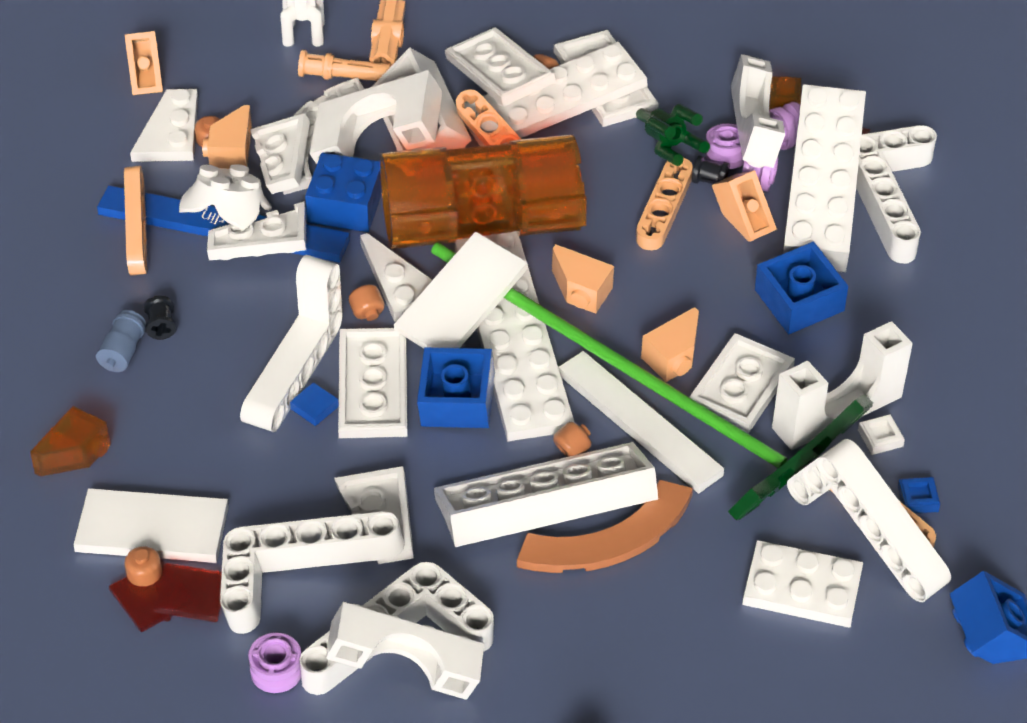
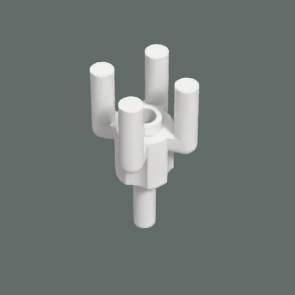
M282 0L283 11L280 14L283 45L292 46L294 44L293 26L295 25V20L303 21L308 19L311 22L312 44L314 46H322L324 44L323 26L325 24L323 0Z

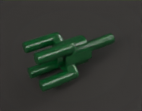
M682 104L675 105L671 113H667L662 109H656L652 112L644 108L637 110L636 117L645 123L647 134L658 140L654 148L655 154L671 164L680 166L683 163V156L671 149L672 146H676L680 142L689 145L701 153L709 151V142L687 131L684 122L685 120L694 126H698L703 121L701 114Z

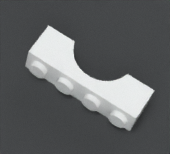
M343 602L331 621L325 658L361 669L371 657L377 654H400L410 658L423 669L429 679L432 690L467 700L480 682L484 643L471 640L466 636H457L440 631L429 625H420L403 620L396 615H387L366 609L359 604Z

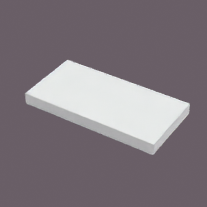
M496 27L445 50L448 61L502 106L556 82L555 75L551 70Z
M608 30L554 44V54L560 63L564 64L611 45L616 41ZM644 87L591 110L601 125L605 127L636 118V112L640 108L652 112L658 109L659 103L648 87Z
M475 231L395 322V331L422 348H460L528 270L527 262Z
M395 328L340 329L339 438L407 437L406 337L395 331Z
M88 488L74 541L75 552L127 556L134 548L147 546L157 551L160 559L217 563L229 507L228 499Z

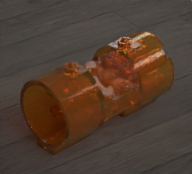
M574 135L510 140L507 144L450 150H447L446 147L381 153V192L385 227L390 249L430 246L437 242L441 244L455 243L458 239L470 238L475 231L482 236L517 231L519 237L581 230L582 226H586V196L580 167L576 165L581 164V157Z

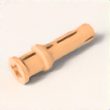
M301 50L298 76L304 77L307 74L323 76L324 80L332 79L334 76L377 81L391 67V64L335 58V55H332V53H326L324 56L308 54L306 50Z

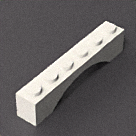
M741 54L731 84V93L742 159L749 165L757 168L764 166L774 168L785 136L783 121L770 118L769 97L773 74L770 61Z

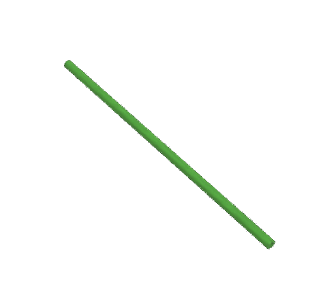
M439 242L435 243L431 250L432 254L447 263L456 254ZM511 288L503 297L776 468H780L787 462V457L517 290Z

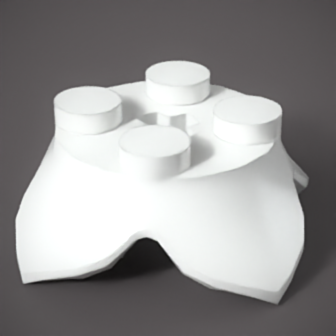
M233 164L230 166V169L213 165H201L195 183L181 198L179 212L195 213L204 209L207 211L208 207L213 204L223 220L244 230L257 219L260 205L267 211L272 210V206L263 194L260 179L249 174L247 166Z

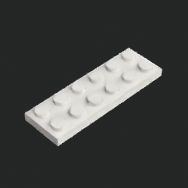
M618 41L549 69L555 75V83L510 104L502 106L489 94L483 97L516 134L522 138L647 87V77ZM475 102L473 104L465 103V108H472L477 118L479 113L476 111ZM490 120L484 122L480 128L486 133H492L498 128V125ZM465 124V126L468 128L472 136L480 145L484 153L490 151L484 145V143L475 135V133Z

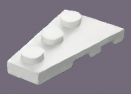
M197 89L166 90L130 152L132 162L194 161V127L197 121L198 107Z
M305 113L250 129L256 143V152L261 160L260 166L264 181L271 194L300 186L310 120Z
M305 201L294 204L295 210L279 214L278 210L266 213L267 218L251 223L244 230L232 224L209 230L207 244L209 261L229 260L247 256L259 257L266 254L294 253L306 250Z
M403 466L334 478L336 486L352 515L385 511L393 513L398 518L404 540V549L394 558L377 560L378 564L413 559L414 552L407 486Z

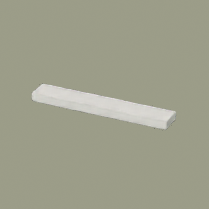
M584 351L558 367L561 378L698 494L724 476V468Z

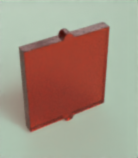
M162 559V575L154 584L137 586L132 584L126 576L109 585V590L141 633L162 621H170L171 616L194 605L192 598Z
M166 563L162 580L156 585L158 595L154 612L218 622L221 610L222 572Z

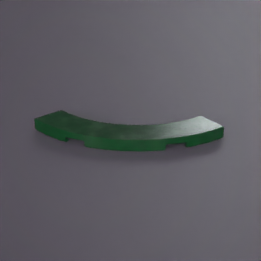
M866 394L855 399L798 453L763 481L752 487L728 512L735 520H741L759 507L760 503L767 496H773L787 484V481L821 455L841 433L843 435L873 406V402Z

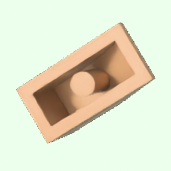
M155 31L125 34L132 94L140 95L163 92Z
M243 105L210 125L209 137L203 139V157H208L209 165L230 169V166L233 164L248 166L251 141L250 129H252L250 105Z
M755 170L738 173L712 184L722 214L747 241L755 240L777 230Z
M555 244L552 253V272L566 303L596 314L613 289L614 266Z
M695 307L643 335L641 359L665 382L686 374L692 368L699 310Z

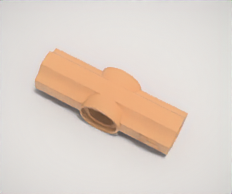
M380 0L377 19H373L372 47L369 58L371 63L391 64L392 66L396 62L398 48H402L405 1Z

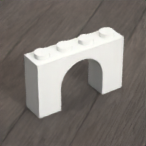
M426 70L321 102L318 107L309 154L316 164L321 153L353 157L355 145L360 134L373 122L390 115H395L393 130L407 151L435 143L442 90L430 71Z
M892 321L865 333L860 359L855 370L845 382L827 393L828 382L809 361L780 373L772 429L791 450H794L809 443L855 399L864 394L873 402V406L864 415L901 398L913 343Z

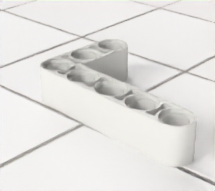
M924 125L861 135L856 189L888 256L898 263H909L915 259L921 232L892 172L924 167L932 162L937 135L932 128Z
M307 254L301 259L296 273L299 315L245 398L241 408L240 419L242 422L271 432L277 431L291 409L290 401L303 390L337 335L342 322L339 265Z
M842 440L787 481V487L791 496L801 505L810 504L831 489L902 587L914 600L925 602L951 581V574L947 565L859 446L852 440Z
M381 511L245 526L229 531L223 541L220 603L230 629L236 633L244 634L251 632L258 626L261 618L262 573L385 560L398 556L404 549V540L398 518L391 512Z
M421 562L413 566L363 605L366 609L387 615H396L403 620L417 623L423 617L428 616L447 633L466 636L471 640L484 643L483 652L488 650L493 644V612L442 568L432 562ZM330 631L306 648L300 656L302 686L311 694L319 695L330 691L358 669L325 658Z

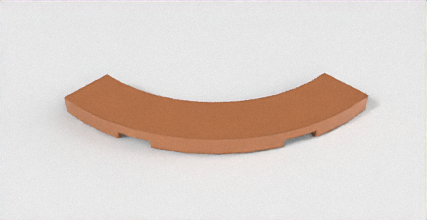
M659 480L657 484L658 500L645 502L639 510L624 521L595 533L571 537H552L527 533L517 558V568L549 573H563V570L585 568V571H592L631 559L659 542V538L679 522L692 498L693 488Z

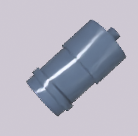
M122 310L115 316L112 323L113 326L110 332L106 334L96 354L98 363L109 371L123 372L127 369L136 350V345L145 332V319L139 313L132 310Z

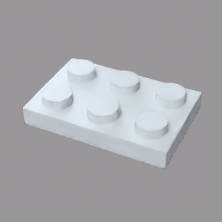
M734 333L690 395V398L746 433H749L776 394L779 374L793 368L795 358Z
M757 540L744 593L743 605L850 628L863 562Z

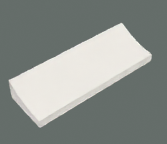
M634 442L434 488L435 500L444 516L455 547L658 500L655 467Z

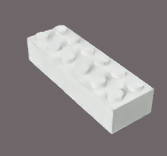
M803 84L783 254L814 241L836 271L846 272L850 252L866 91Z

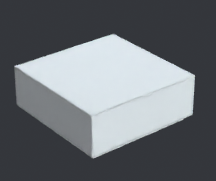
M891 414L859 422L858 431L871 455L904 446L905 439Z

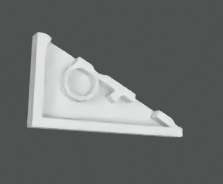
M368 233L360 235L361 247L394 322H396L432 282V279Z

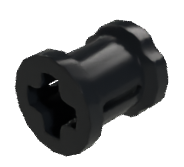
M699 155L694 166L692 182L697 184L701 181L714 184L728 178L730 163L724 162L721 164L705 160L704 156Z
M163 295L147 299L144 303V311L148 315V322L146 324L148 336L157 340L170 338L176 332V324L171 315L174 311V303L169 297Z

